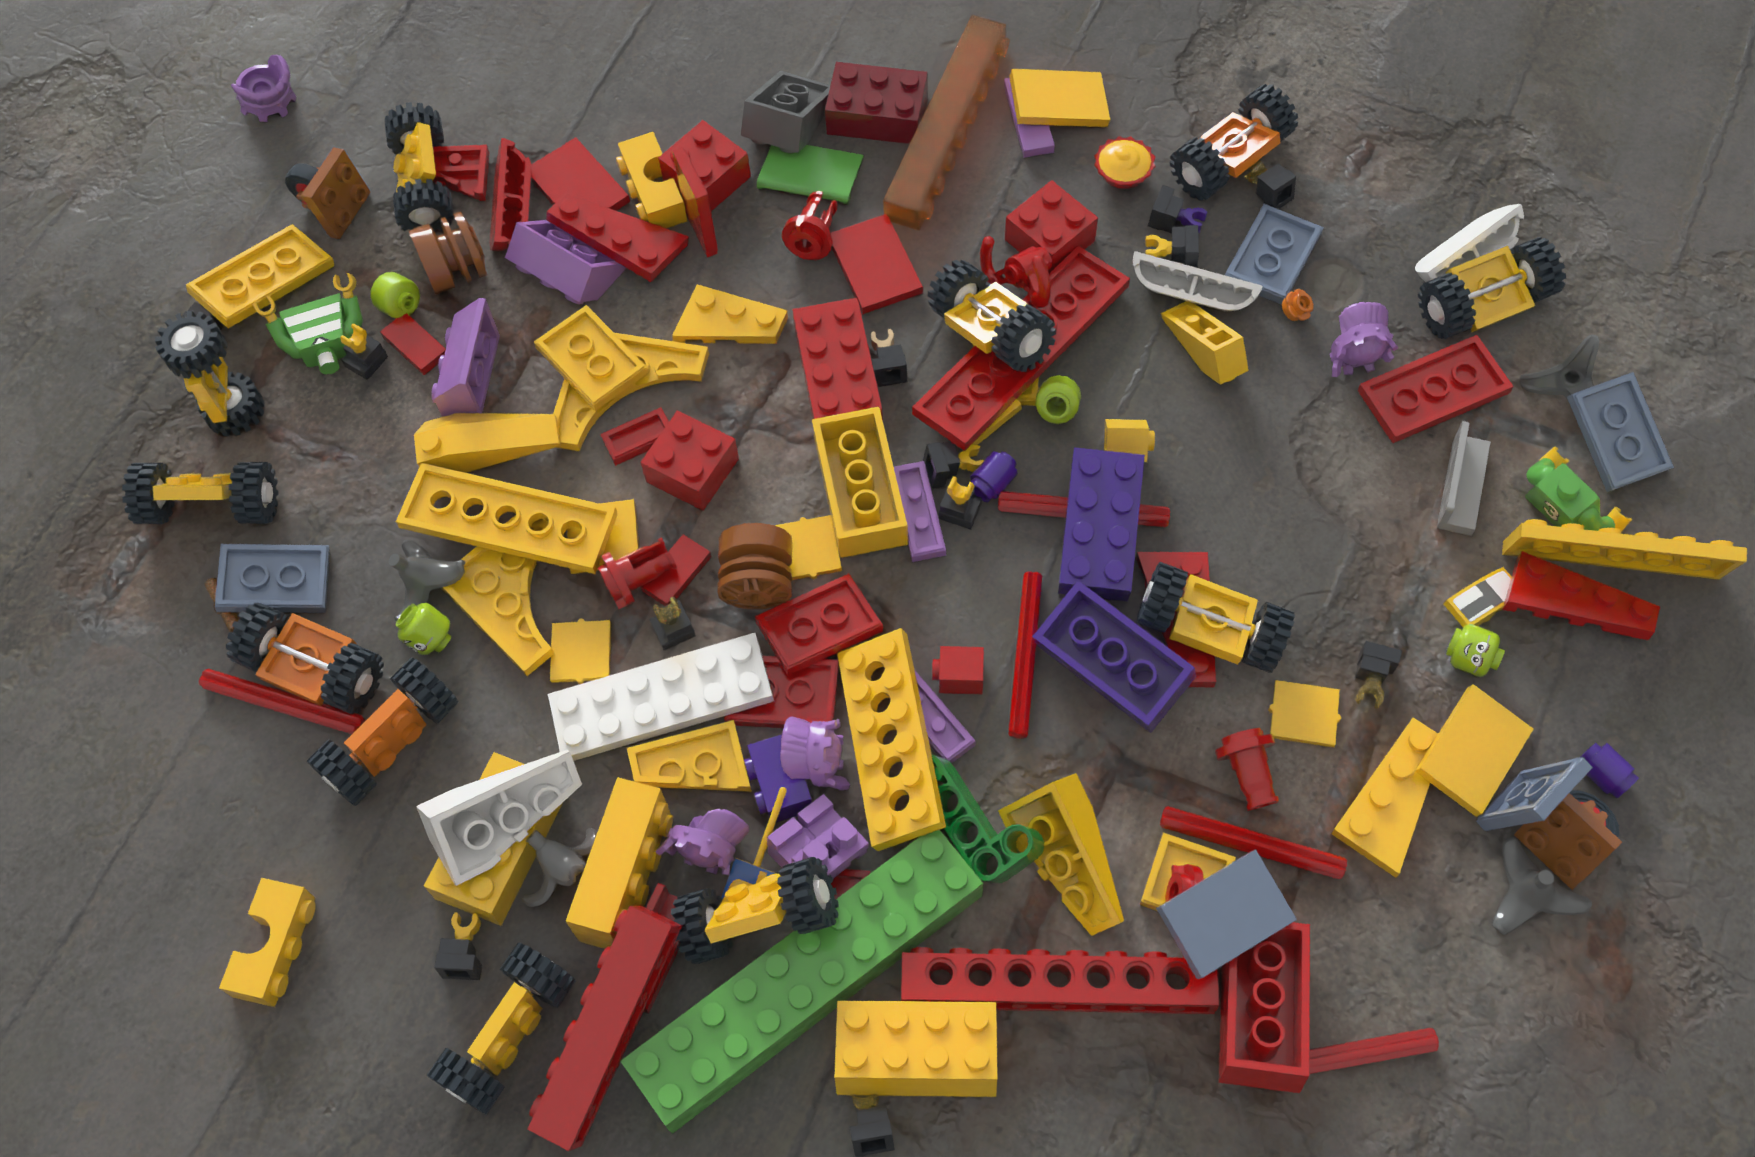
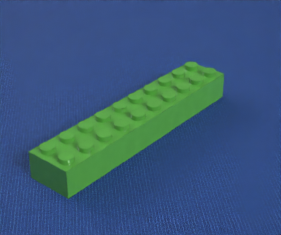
M940 830L920 836L836 899L838 900L839 907L835 908L838 911L835 925L806 934H799L798 930L793 931L620 1062L666 1128L673 1134L837 1008V1001L848 1000L902 958V952L909 953L910 949L917 947L981 898L983 895V882Z

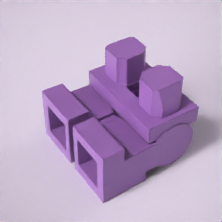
M824 794L798 813V821L794 817L767 837L768 854L781 867L803 859L816 857V859L822 860V865H826L828 868L827 875H831L833 879L848 868L852 860L855 858L859 859L867 853L869 843L846 818H841L833 809L832 802Z

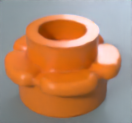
M1301 289L1289 292L1282 302L1283 313L1292 321L1307 320L1310 318V312L1314 308L1312 298Z

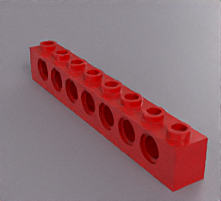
M915 947L910 949V953L902 952L901 1001L996 1002V1010L1215 1014L1219 1007L1218 969L1203 978L1197 979L1184 956L1183 958L1167 957V953L1159 951L1146 952L1144 957H1128V953L1124 951L1105 952V956H1089V952L1084 950H1070L1066 952V955H1050L1048 950L1033 949L1027 951V955L1011 954V951L1008 949L988 950V954H972V950L968 948H953L949 950V953H934V950L931 948ZM937 970H945L950 973L952 979L945 985H937L932 982L930 976ZM981 970L988 973L991 980L984 986H977L970 981L969 976L973 972ZM1015 971H1021L1027 974L1030 982L1025 986L1018 987L1009 981L1008 976ZM1053 972H1061L1067 976L1069 983L1064 987H1055L1050 984L1047 977ZM1091 973H1100L1106 977L1108 985L1103 988H1095L1089 984L1087 976ZM1132 973L1140 974L1145 978L1147 986L1142 989H1135L1128 984L1126 977ZM1170 974L1181 976L1186 983V987L1181 990L1171 988L1166 981V976Z

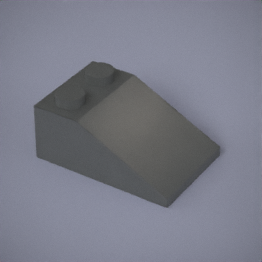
M779 71L744 101L741 136L750 138L756 144H770L779 147L781 151L786 153H798L810 142L825 114L830 85Z

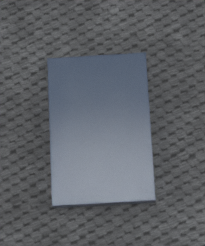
M1263 204L1228 267L1225 276L1262 285L1259 296L1282 305L1284 298L1292 291L1322 235L1324 227Z
M1634 372L1576 392L1567 397L1607 492L1674 468Z
M221 544L215 598L216 612H246L247 606L261 603L280 612L326 613L330 559L329 545Z
M1578 757L1520 771L1484 810L1483 814L1479 815L1476 822L1484 831L1544 821L1593 767L1583 757Z
M1257 850L1247 853L1156 908L1197 979L1205 977L1297 920Z

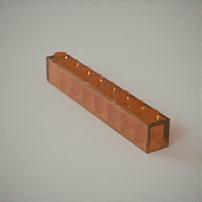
M971 15L883 200L884 214L888 215L892 223L920 231L924 220L930 219L934 209L933 200L936 195L940 196L943 192L946 172L953 170L957 156L956 151L958 147L963 148L967 138V127L969 124L973 125L978 113L977 105L979 101L984 102L988 93V82L990 78L994 79L998 72V60L1000 56H1005L1010 40L1006 38V24Z

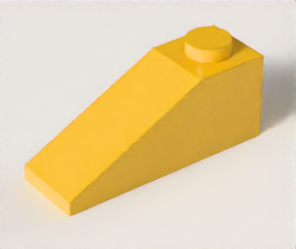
M1185 301L1161 313L1164 322L1201 371L1218 384L1230 382L1237 376L1249 371L1243 337L1196 304Z

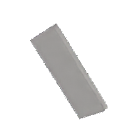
M1462 421L1452 442L1437 528L1472 536L1476 528L1491 442L1468 437L1470 423Z

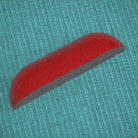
M501 138L495 168L490 251L508 249L516 223L528 222L531 162L529 157L526 158L522 152L515 148L516 143L505 138Z

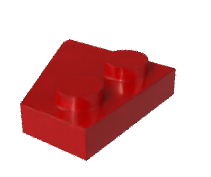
M488 146L433 147L436 170L433 183L438 181L442 183L443 187L446 186L448 189L474 199L486 201L490 156Z

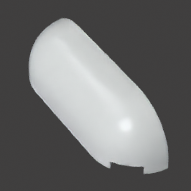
M1522 205L1505 206L1471 222L1416 264L1415 270L1424 282H1428L1445 275V272L1450 268L1505 246H1509L1510 249L1513 248L1519 240L1516 235L1520 219H1524Z
M1134 251L1133 266L1137 278L1146 288L1159 294L1222 311H1237L1253 303L1263 287L1255 283Z

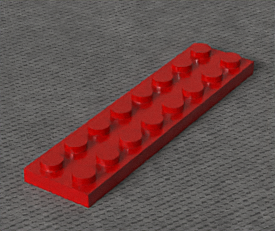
M1077 246L1049 273L1051 295L1049 304L1046 307H1035L1031 302L1029 294L1022 299L1028 305L1049 317L1055 324L1053 328L1056 329V335L1051 336L1055 339V343L1048 346L1051 352L1049 355L1044 353L1042 356L1044 361L1041 364L1035 362L1036 368L1032 370L1027 368L1026 372L1016 371L1000 360L993 351L986 354L977 346H974L912 406V415L966 451L1129 287L1130 278L1080 246Z

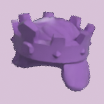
M271 55L268 65H256L244 70L236 80V84H231L234 92L237 94L236 99L239 100L241 105V112L245 116L252 113L258 116L260 122H267L269 115L279 113L283 118L288 114L286 107L290 101L295 102L296 95L289 82V66L281 55Z
M1359 302L1346 307L1339 316L1341 335L1337 337L1331 346L1332 377L1340 375L1341 367H1343L1344 375H1352L1353 368L1364 366L1367 373L1375 371L1374 362L1381 358L1386 363L1394 359L1391 350L1395 351L1398 349V346L1392 340L1394 335L1390 333L1388 328V310L1384 305L1375 302Z
M792 716L786 720L781 738L780 759L783 771L790 779H811L814 786L831 787L839 790L849 789L850 784L846 778L834 775L837 770L843 769V760H840L843 735H836L834 733L835 729L841 727L840 720L813 721L810 723L804 719Z
M725 809L711 810L704 816L694 817L689 826L675 825L673 828H670L667 839L655 852L659 856L664 852L673 856L678 851L685 858L684 863L692 866L694 864L695 866L707 868V872L717 874L718 867H720L723 875H729L730 864L734 861L735 846L748 834L749 826L731 811Z

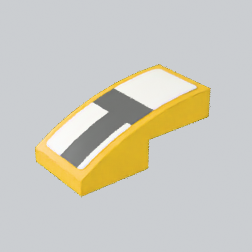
M1501 567L1465 587L1447 599L1443 605L1462 627L1467 624L1479 626L1489 621L1496 612L1503 609L1512 576L1504 567Z

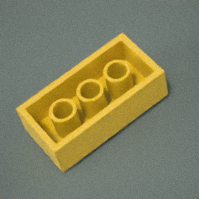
M874 407L812 419L814 441L840 558L908 545V525L880 408Z
M493 752L479 780L524 764ZM562 804L549 816H543L527 831L528 835L520 843L516 841L500 856L501 860L493 868L456 886L438 857L424 887L434 899L470 914L476 913L478 917L502 926L536 858V850L526 842V839L535 830L546 838Z
M617 777L566 918V923L579 942L603 949L607 946L611 947L617 934L614 931L615 923L622 911L628 910L629 906L641 905L644 907L649 893V885H646L651 871L655 872L661 859V855L659 856L655 851L659 848L662 837H667L673 824V815H670L668 803H666L660 788Z
M837 1001L834 1076L837 1095L996 1097V1002Z

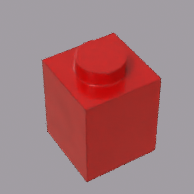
M940 646V659H933L932 680L939 681V693L982 695L984 647Z

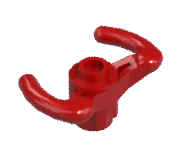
M991 236L984 237L980 248L981 271L989 278L987 282L990 285L995 282L1001 286L1008 283L1017 288H1023L1028 292L1031 302L1035 307H1046L1049 304L1051 295L1048 271L1052 268V259L1049 252L1043 247L1035 248L1031 246L1009 257L1005 261V268L996 272L992 265V250L995 241Z

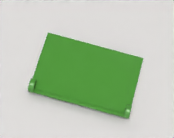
M771 145L757 179V189L767 188L806 196L815 191H823V199L836 200L849 205L851 191L864 155L806 145L798 153H786L781 151L779 147Z

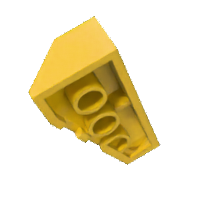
M454 413L424 422L414 434L416 461L419 466L421 463L464 473L561 446L558 421L555 414Z
M1077 773L1056 780L998 810L1006 828L1011 825L1020 824L1033 828L1042 835L1044 849L1039 858L1034 861L1039 867L1037 873L1044 881H1051L1062 894V902L1091 936L1124 922L1095 813ZM1025 833L1020 835L1016 842V847L1020 853L1024 852L1028 846V837Z

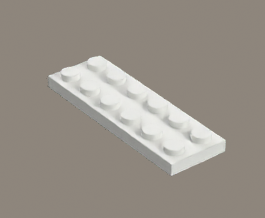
M756 633L548 694L559 751L569 750L573 761L774 701Z

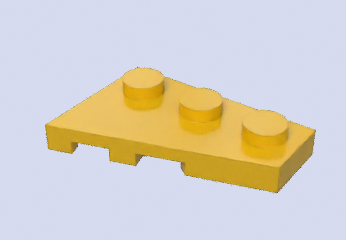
M697 284L672 338L673 342L685 343L686 340H702L703 343H715L716 340H735L737 343L777 344L787 322L788 312L781 308Z
M734 720L627 748L634 782L660 788L752 792Z

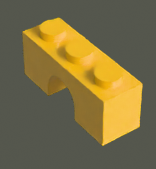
M654 132L618 143L621 156L616 157V162L621 175H628L629 180L625 182L631 199H638L639 203L635 204L639 219L664 228L687 222L684 202L674 179L663 182L653 181L662 176L658 157L663 154Z
M261 878L248 915L259 924L270 926V938L267 944L255 953L246 954L233 951L219 989L233 998L271 1007L276 1006L278 998L282 997L287 989V974L292 960H295L300 954L302 948L301 936L305 925L312 920L315 913V897L308 890L301 886Z

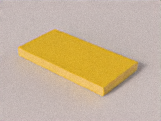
M292 224L186 284L187 292L229 329L257 312L254 308L255 301L259 309H263L271 304L266 296L271 297L273 301L278 300L334 267V261L328 253Z

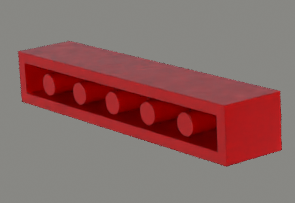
M641 905L629 906L628 910L622 911L615 923L614 931L617 932L611 947L607 946L599 958L597 968L600 969L595 982L590 983L582 995L580 1004L583 1006V1009L578 1019L573 1020L565 1032L563 1041L566 1042V1046L561 1057H556L548 1069L546 1078L550 1081L544 1094H539L531 1106L529 1116L533 1118L527 1130L567 1151L574 1150L583 1145L682 925Z

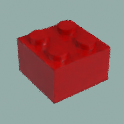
M704 120L658 157L663 181L673 178L680 193L672 150L682 146L686 149L708 193L711 211L751 177L748 153Z
M1051 180L1006 216L1005 241L1019 252L1031 246L1045 248L1052 259V268L1048 271L1050 273L1077 246L1085 250L1095 242L1098 217Z
M677 410L640 463L647 483L704 511L739 460L735 438Z

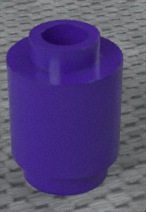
M991 452L970 476V482L975 486L974 495L982 497V501L986 503L992 498L996 499L1000 492L1017 476L1016 461L1006 452Z
M1594 743L1580 756V758L1583 757L1593 767L1586 776L1605 794L1611 793L1616 799L1639 779L1632 772L1635 768L1608 743L1602 747Z

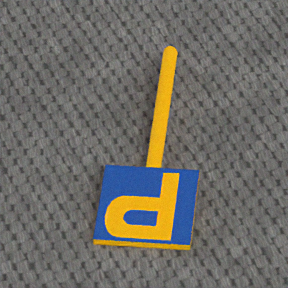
M785 787L779 789L754 864L735 858L721 897L722 899L725 897L726 891L735 885L746 884V886L759 883L769 875L777 874L760 866L768 846L767 837L773 832L787 792Z

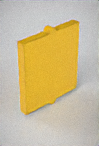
M831 515L807 520L805 517H801L800 521L775 525L785 529L792 536V564L789 566L792 571V580L807 577L816 579L818 575L842 571Z
M581 618L578 622L552 623L551 648L554 654L551 656L550 665L551 683L577 681L578 684H583L584 681H593L610 676V620L584 621Z
M1275 680L1273 704L1268 709L1272 713L1270 734H1273L1274 739L1335 747L1337 723L1341 720V715L1338 714L1340 689Z

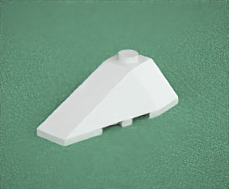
M565 750L452 789L416 807L431 844L453 883L457 886L493 868L501 860L500 856L516 841L520 843L528 835L527 831L543 816H549L582 783L570 751Z

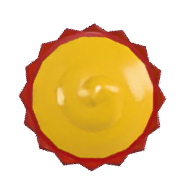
M1118 136L1115 140L1108 139L1105 145L1099 146L1098 153L1094 155L1096 159L1094 165L1098 169L1099 175L1108 184L1117 188L1129 189L1138 186L1151 176L1152 170L1156 167L1154 164L1156 156L1151 153V147L1145 146L1143 140H1135L1131 136L1128 138Z

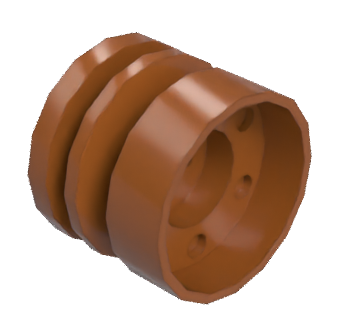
M461 211L453 214L458 227L454 230H451L446 217L441 218L443 234L438 236L429 223L409 230L435 295L455 288L453 276L455 271L459 270L467 282L472 281L467 269L468 266L474 265L479 278L487 275L484 261L485 255L473 227L466 221Z
M744 523L724 530L719 537L718 559L721 565L718 570L719 582L717 592L719 598L726 604L751 610L769 609L789 601L792 597V571L789 567L792 564V536L785 529L764 523Z

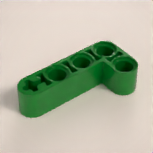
M932 755L933 764L936 766L935 774L938 780L937 784L946 824L944 829L962 858L980 880L991 883H1003L1039 858L1044 849V840L1037 830L1016 824L1005 828L997 834L949 760ZM956 794L958 798L957 807L950 812L948 809V800L952 795ZM975 824L978 829V835L972 843H969L967 831ZM1025 833L1028 837V846L1024 852L1019 853L1016 842L1020 835ZM995 856L998 861V867L990 875L987 871V862L990 857Z

